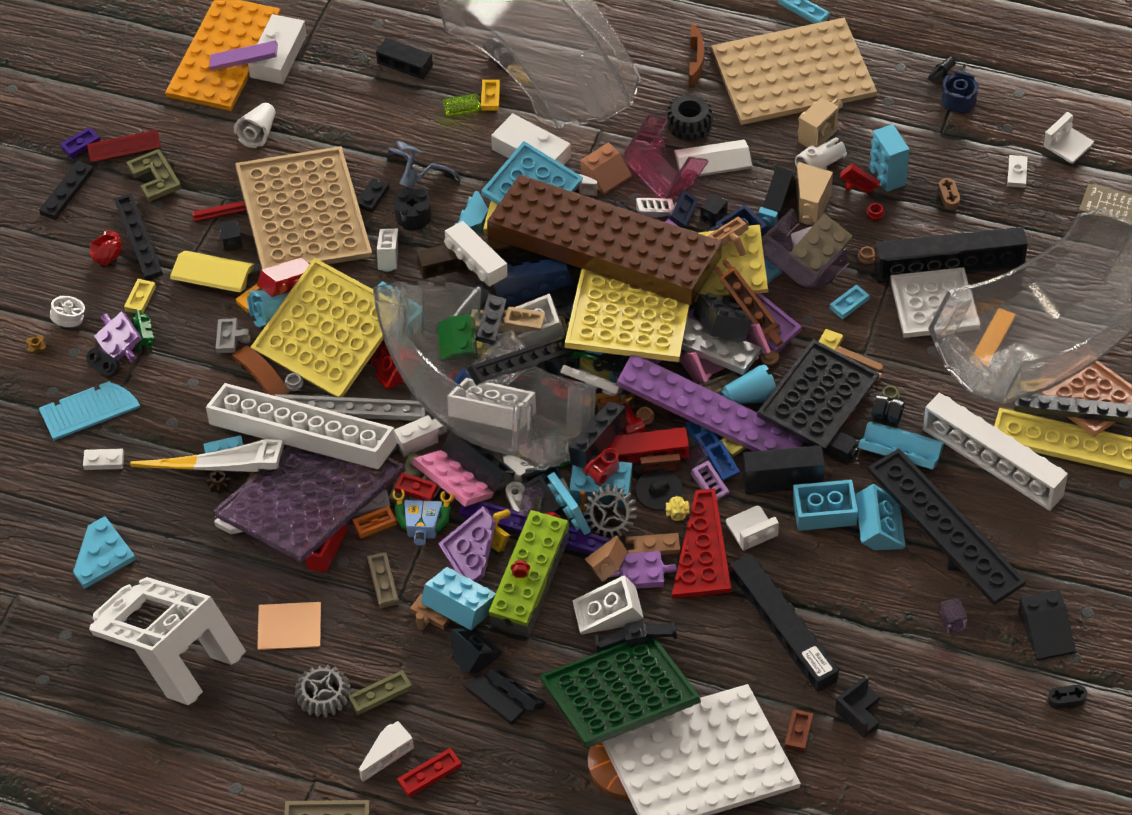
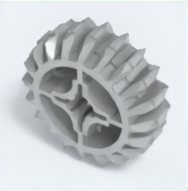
M607 484L606 491H604L602 486H599L600 493L596 490L592 491L595 498L587 497L591 504H584V507L590 509L584 511V515H590L586 522H593L589 528L598 527L595 532L596 534L603 530V537H606L607 533L610 532L611 538H614V531L621 536V529L628 532L629 529L626 524L633 526V521L629 519H636L637 515L631 513L637 511V507L630 506L635 503V499L628 501L631 493H627L624 496L625 488L618 492V485H614L613 490H611L610 484ZM607 495L616 496L611 503H604L598 500ZM620 500L625 504L626 517L618 510ZM616 503L613 507V512L615 513V515L611 514L607 517V519H605L608 512L605 508H610V506L612 507L613 504ZM595 506L599 507L598 509L603 513L601 522L595 516ZM610 519L622 521L617 526H605Z
M319 665L316 670L311 667L310 673L304 671V677H299V683H296L295 697L297 698L298 705L301 706L304 712L308 711L310 716L315 713L318 718L320 714H324L327 718L328 713L335 715V710L342 711V705L347 706V699L351 690L350 684L342 671L338 672L336 667L331 670L329 665L325 668ZM333 684L339 688L338 692L332 687ZM308 691L312 692L313 698L307 695Z

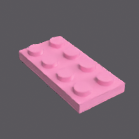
M442 450L416 457L413 460L412 465L432 481L438 483L447 493H453L454 498L464 506L490 499L493 496L494 492L485 483L480 482L471 472L465 470L460 463L454 461Z

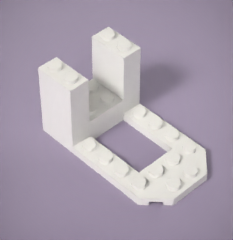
M148 577L140 580L139 585L132 587L129 584L122 587L94 612V623L90 625L89 630L94 636L135 649L167 698L189 705L195 702L203 692L179 656L195 640L198 639L210 658L231 665L238 662L246 652L211 596ZM146 600L170 606L147 629L124 623L128 616L141 608L142 603Z

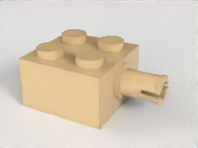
M821 97L816 102H813L810 108L799 116L798 142L806 147L814 146L816 148L824 144L837 131L838 110L843 107L842 101L835 98L832 102H829Z

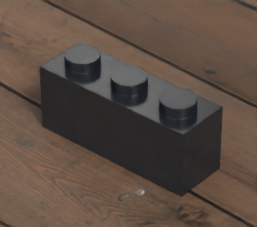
M385 38L376 50L378 64L422 80L433 67L431 53L396 40Z

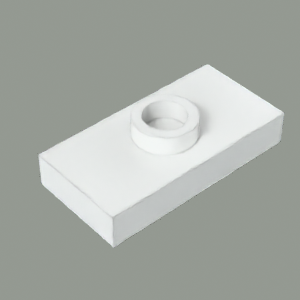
M1009 155L1008 187H1026L1028 157Z

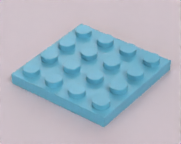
M523 141L481 190V194L499 205L519 175L572 192L582 183L583 177Z

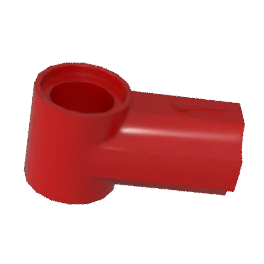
M621 403L620 405L626 407L627 425L622 430L623 435L646 432L642 419L635 416L628 404Z

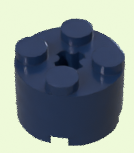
M958 71L954 75L950 76L949 74L944 78L941 100L945 109L966 114L976 105L979 83L978 81L976 82L972 74Z

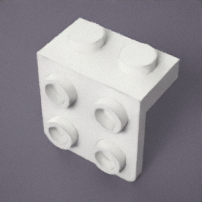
M760 506L752 507L726 519L727 527L743 551L778 536V520L776 517L768 519Z

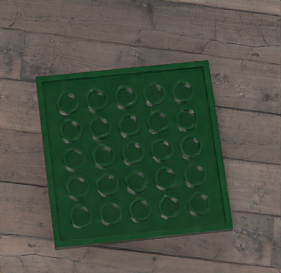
M647 637L646 643L630 646L623 642L540 675L541 683L586 749L701 703L699 694L655 637Z

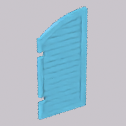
M108 381L100 384V389L96 391L92 387L59 400V405L55 406L53 402L40 407L39 410L54 441L138 409L140 404L129 391Z

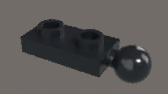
M541 475L524 484L525 489L540 513H557L556 511L561 509ZM558 514L561 517V519L565 520L563 515Z

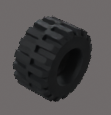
M683 94L682 97H675V100H672L668 105V130L676 138H682L684 141L699 140L701 137H705L712 127L711 104L707 102V99L701 98L700 95Z

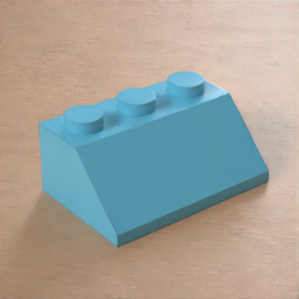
M875 484L856 494L861 543L873 550L904 549L906 546L900 505L887 491Z

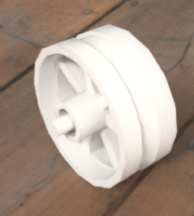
M57 297L51 303L50 319L59 326H78L83 321L85 306L74 297Z

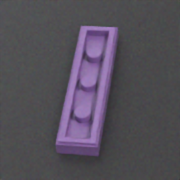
M275 40L211 54L209 67L211 71L275 58L277 57L278 43Z

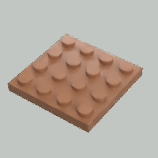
M1091 355L1086 356L1037 389V394L1132 404V385ZM1068 417L1093 437L1115 423Z

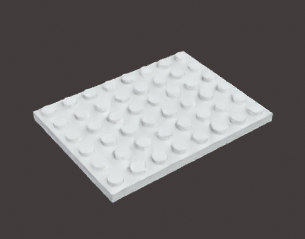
M748 684L702 697L699 704L602 742L637 815H712L797 789L801 784Z

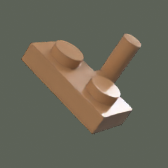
M737 217L709 234L708 237L722 241V246H725L732 240L739 256H744L746 251L739 236L749 228L746 222Z
M420 594L410 607V613L416 615L417 628L424 630L428 623H431L444 630L451 619L421 603L423 594Z

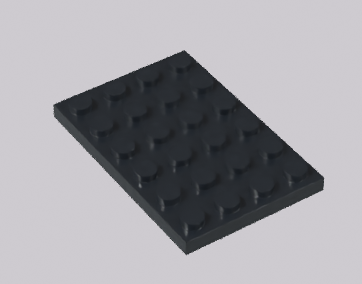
M812 339L758 410L757 417L811 446H822V451L825 452L837 433L879 378V373Z

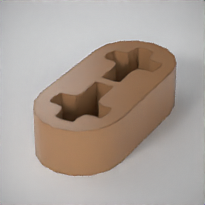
M950 178L940 180L939 194L944 207L949 210L958 208L960 195L956 183Z

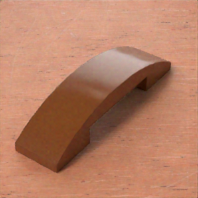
M691 24V49H697V62H690L689 87H694L701 77L704 67V41L697 26Z
M246 345L231 354L234 361L241 368H245L263 387L265 394L275 396V394H290V391L279 375L254 349Z

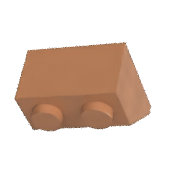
M609 142L581 159V175L596 180L597 189L603 195L632 177L620 152Z

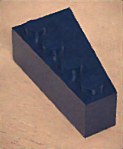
M555 259L540 260L539 263L523 262V265L518 266L508 264L507 277L493 284L498 297L507 299L505 307L573 283L566 263Z

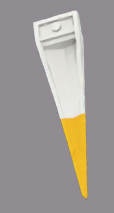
M264 439L211 453L170 459L130 462V466L259 472L261 469H277L284 443L283 440Z

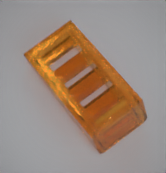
M628 393L597 399V413L608 401L617 404H628L630 408H634L635 394Z

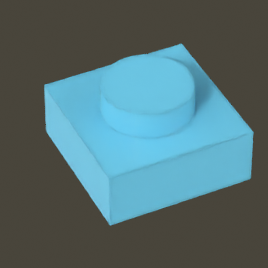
M763 207L760 208L758 217L767 227L775 229L778 224V212Z

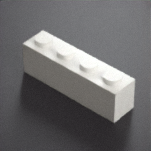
M464 221L445 230L444 242L447 248L454 251L458 259H462L467 264V267L478 275L481 281L491 286L507 277V263Z

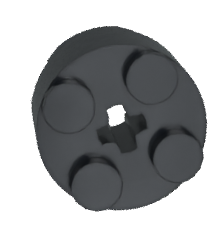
M402 189L398 191L394 199L397 224L410 231L424 228L423 225L427 222L429 224L432 214L430 198L424 189Z

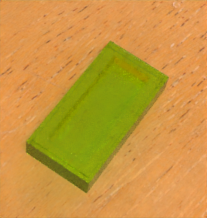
M477 93L442 99L446 116L481 110Z

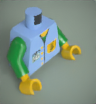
M395 490L393 491V498L397 502L395 504L396 520L401 528L407 531L408 537L414 538L416 545H424L426 538H435L437 532L441 531L449 522L451 509L449 503L454 499L453 493H450L448 500L444 498L445 491L441 493V500L444 501L442 505L441 501L405 500L402 503L405 497L404 491L402 490L401 498H396Z

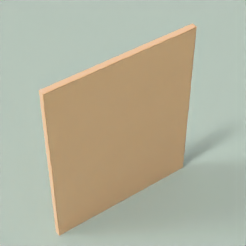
M321 602L259 605L258 650L320 647Z

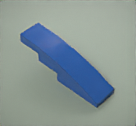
M691 421L685 422L684 426L704 458L707 461L709 460L722 481L740 473L723 441H719L714 432L708 429L701 432L700 425Z

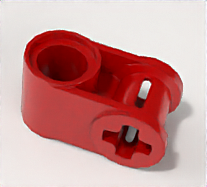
M612 448L605 449L585 466L583 474L590 476L598 486L604 484L609 477L619 470L618 452Z

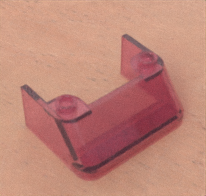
M648 115L626 148L623 158L625 163L657 197L668 199L692 186L709 161L703 158L688 157L680 171L677 172L660 154L664 149L665 142L659 133L667 123V117Z

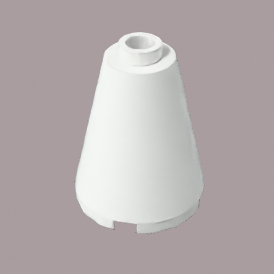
M262 103L237 120L234 125V133H237L240 143L250 148L262 147L266 143L276 114L271 104Z

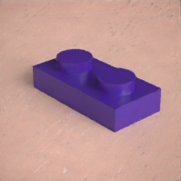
M89 127L64 141L60 146L72 159L88 149L87 144L100 142V137Z

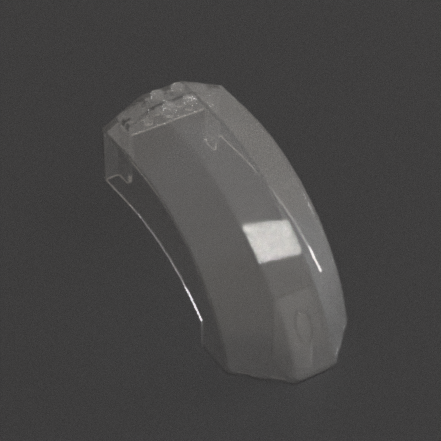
M435 0L446 32L475 45L500 64L530 97L537 120L555 128H562L567 123H573V126L587 124L588 120L597 119V122L607 120L633 104V96L636 95L638 89L637 83L641 79L616 31L593 0Z
M1105 209L1077 214L1067 235L1025 264L993 279L948 290L928 328L944 367L970 393L996 402L1006 403L1057 386L1105 356L1132 333V219L1121 215L1118 218L1109 215V211Z
M395 282L373 287L379 325L391 358L412 394L440 424L474 445L499 456L520 462L523 466H534L537 470H547V467L559 466L560 463L570 460L569 445L594 418L596 386L566 379L548 373L536 366L488 382L535 392L536 413L533 416V404L519 400L514 405L477 394L453 381L461 369L467 370L471 365L513 352V350L496 336L494 346L477 341L478 356L441 361L437 323L452 316L470 314L475 319L477 337L482 319L480 316L481 289L456 283L434 286V282H418V286L409 285L407 282Z

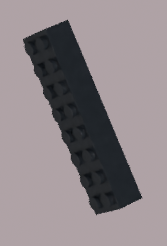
M1024 227L876 242L874 269L877 282L883 283L890 282L891 275L964 267L967 274L1023 268L1025 266L1028 242Z

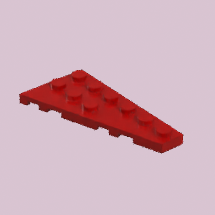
M715 488L695 490L671 599L731 593V583Z

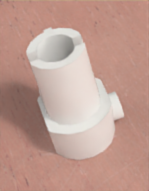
M835 137L817 148L809 146L795 157L796 168L798 162L827 170L828 165L846 157L845 145L842 141L835 145L839 138Z

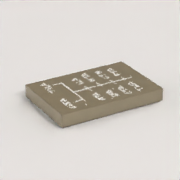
M1088 184L1078 214L1132 228V195Z

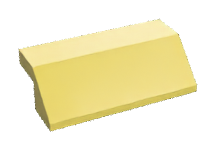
M183 251L177 257L170 279L242 292L246 289L248 274L254 271V264Z

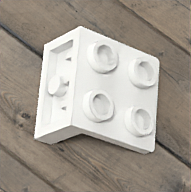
M1067 112L1045 132L1043 147L1073 164L1093 145L1094 141L1072 128L1073 115Z

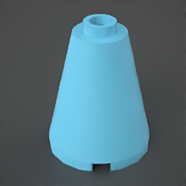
M263 290L250 291L249 294L251 296H247V306L250 316H254L256 321H253L257 327L266 326L289 292L271 297Z
M761 365L724 386L721 396L738 404L765 403L776 388L772 374L768 375L766 370H769L768 367Z

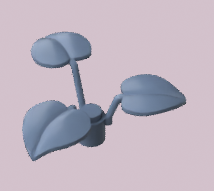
M401 141L396 142L400 150L388 148V155H402L407 160L406 170L399 183L413 189L416 180L420 182L421 178L431 168L446 170L452 173L459 182L461 181V177L454 170L436 163H431L417 176L418 172L411 169L413 161H417L414 158L415 152L423 156L424 153ZM403 150H410L412 154L409 155V154L404 153V152H402V151H403Z

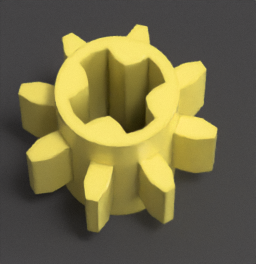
M672 497L669 503H665L666 516H671L672 520L681 521L686 518V515H689V502L684 501L682 497Z

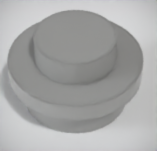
M291 373L287 375L284 384L288 390L297 391L303 387L304 382L299 374Z

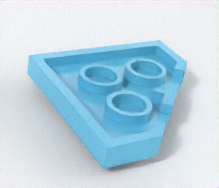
M104 516L88 525L73 571L74 576L82 587L86 589L135 561L136 558Z

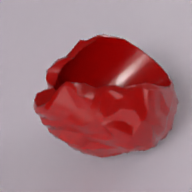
M104 231L102 236L92 241L90 244V255L93 262L107 266L115 261L122 249L120 235L113 231Z

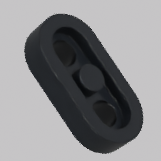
M92 348L87 353V363L97 371L109 377L118 374L120 363L102 349Z

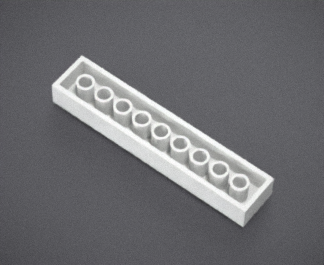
M224 383L206 406L209 424L263 439L283 440L285 445L375 469L381 467L396 446L394 427Z

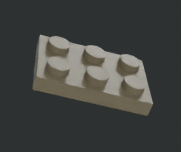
M824 213L788 254V257L818 279L853 238V235Z

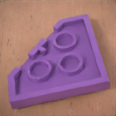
M484 506L438 543L455 571L476 583L485 576L496 525L495 520Z

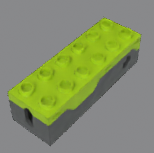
M530 510L489 609L492 627L526 637L530 636L570 537L568 520L561 519L554 512L543 514ZM518 560H523L530 565L528 576L525 578H516L512 575L510 566Z

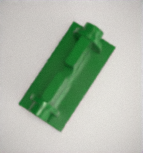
M137 310L135 316L131 319V323L142 338L137 343L138 350H140L142 345L152 347L155 341L151 331L152 327L149 316L146 314L140 315L139 310Z

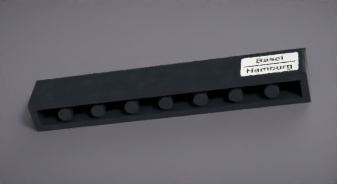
M749 554L731 563L730 576L816 692L838 682V665L829 659L826 649L823 646L820 647L814 633L808 631L804 620L796 615L793 605L790 602L787 603L781 589L776 588L771 576L763 571L760 561L754 559Z

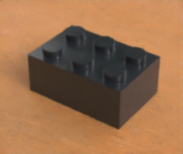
M712 293L698 295L693 315L710 336L746 341L752 320L742 310L740 305L736 303L733 297L727 295L718 297Z

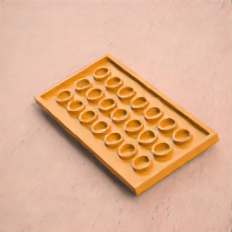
M214 0L165 92L166 97L232 111L250 76L248 63L211 71L209 67L210 56L219 52L256 45L271 15H281L280 8L242 0Z

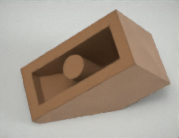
M615 536L585 558V561L593 573L603 582L619 570L627 550L620 539Z

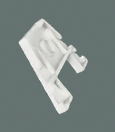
M563 365L560 372L584 381V385L590 388H602V392L610 396L621 394L623 388L616 386V383L580 368L576 370Z

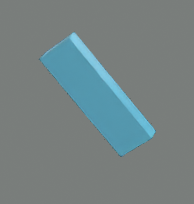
M778 0V4L814 24L825 22L830 18V12L808 0Z

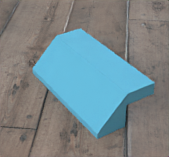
M870 421L867 423L864 438L860 440L858 448L885 456L899 448L914 464L934 469L937 466L945 442Z

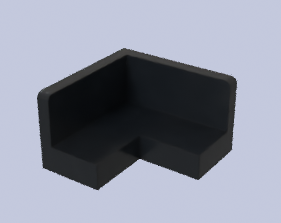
M864 676L837 697L835 712L863 738L879 726V721L867 711L879 702L880 698L868 687L869 678L867 676Z

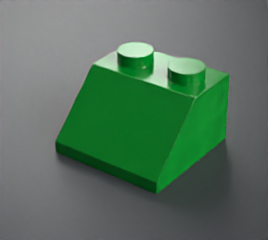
M470 314L452 316L437 323L441 361L478 356L477 341H475V319Z

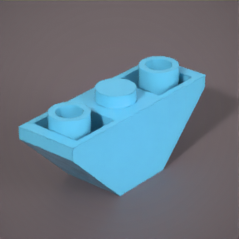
M475 191L473 196L469 197L465 210H462L458 223L464 221L479 236L483 234L488 208L478 191Z

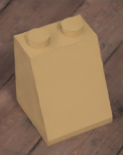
M798 162L796 195L799 222L813 226L822 216L831 198L833 172Z

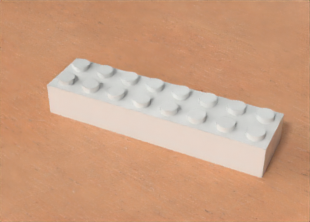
M938 393L925 407L923 430L931 436L945 442L953 450L1049 511L1064 496L1068 473L1061 467H1057L1045 457L1039 456L1029 447L1020 444L1013 437L1006 435L997 427L985 422L981 417L974 415L967 408L955 403L948 396Z

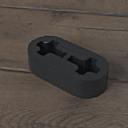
M1081 685L1053 688L1048 694V704L1055 709L1083 705L1087 698V690ZM1074 693H1078V695H1080L1081 697L1077 698V696L1074 695ZM1054 696H1058V698H1061V700L1057 701V699L1054 698Z

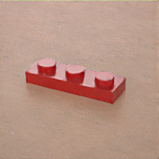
M449 748L397 778V781L409 798L461 768L462 764L452 749Z

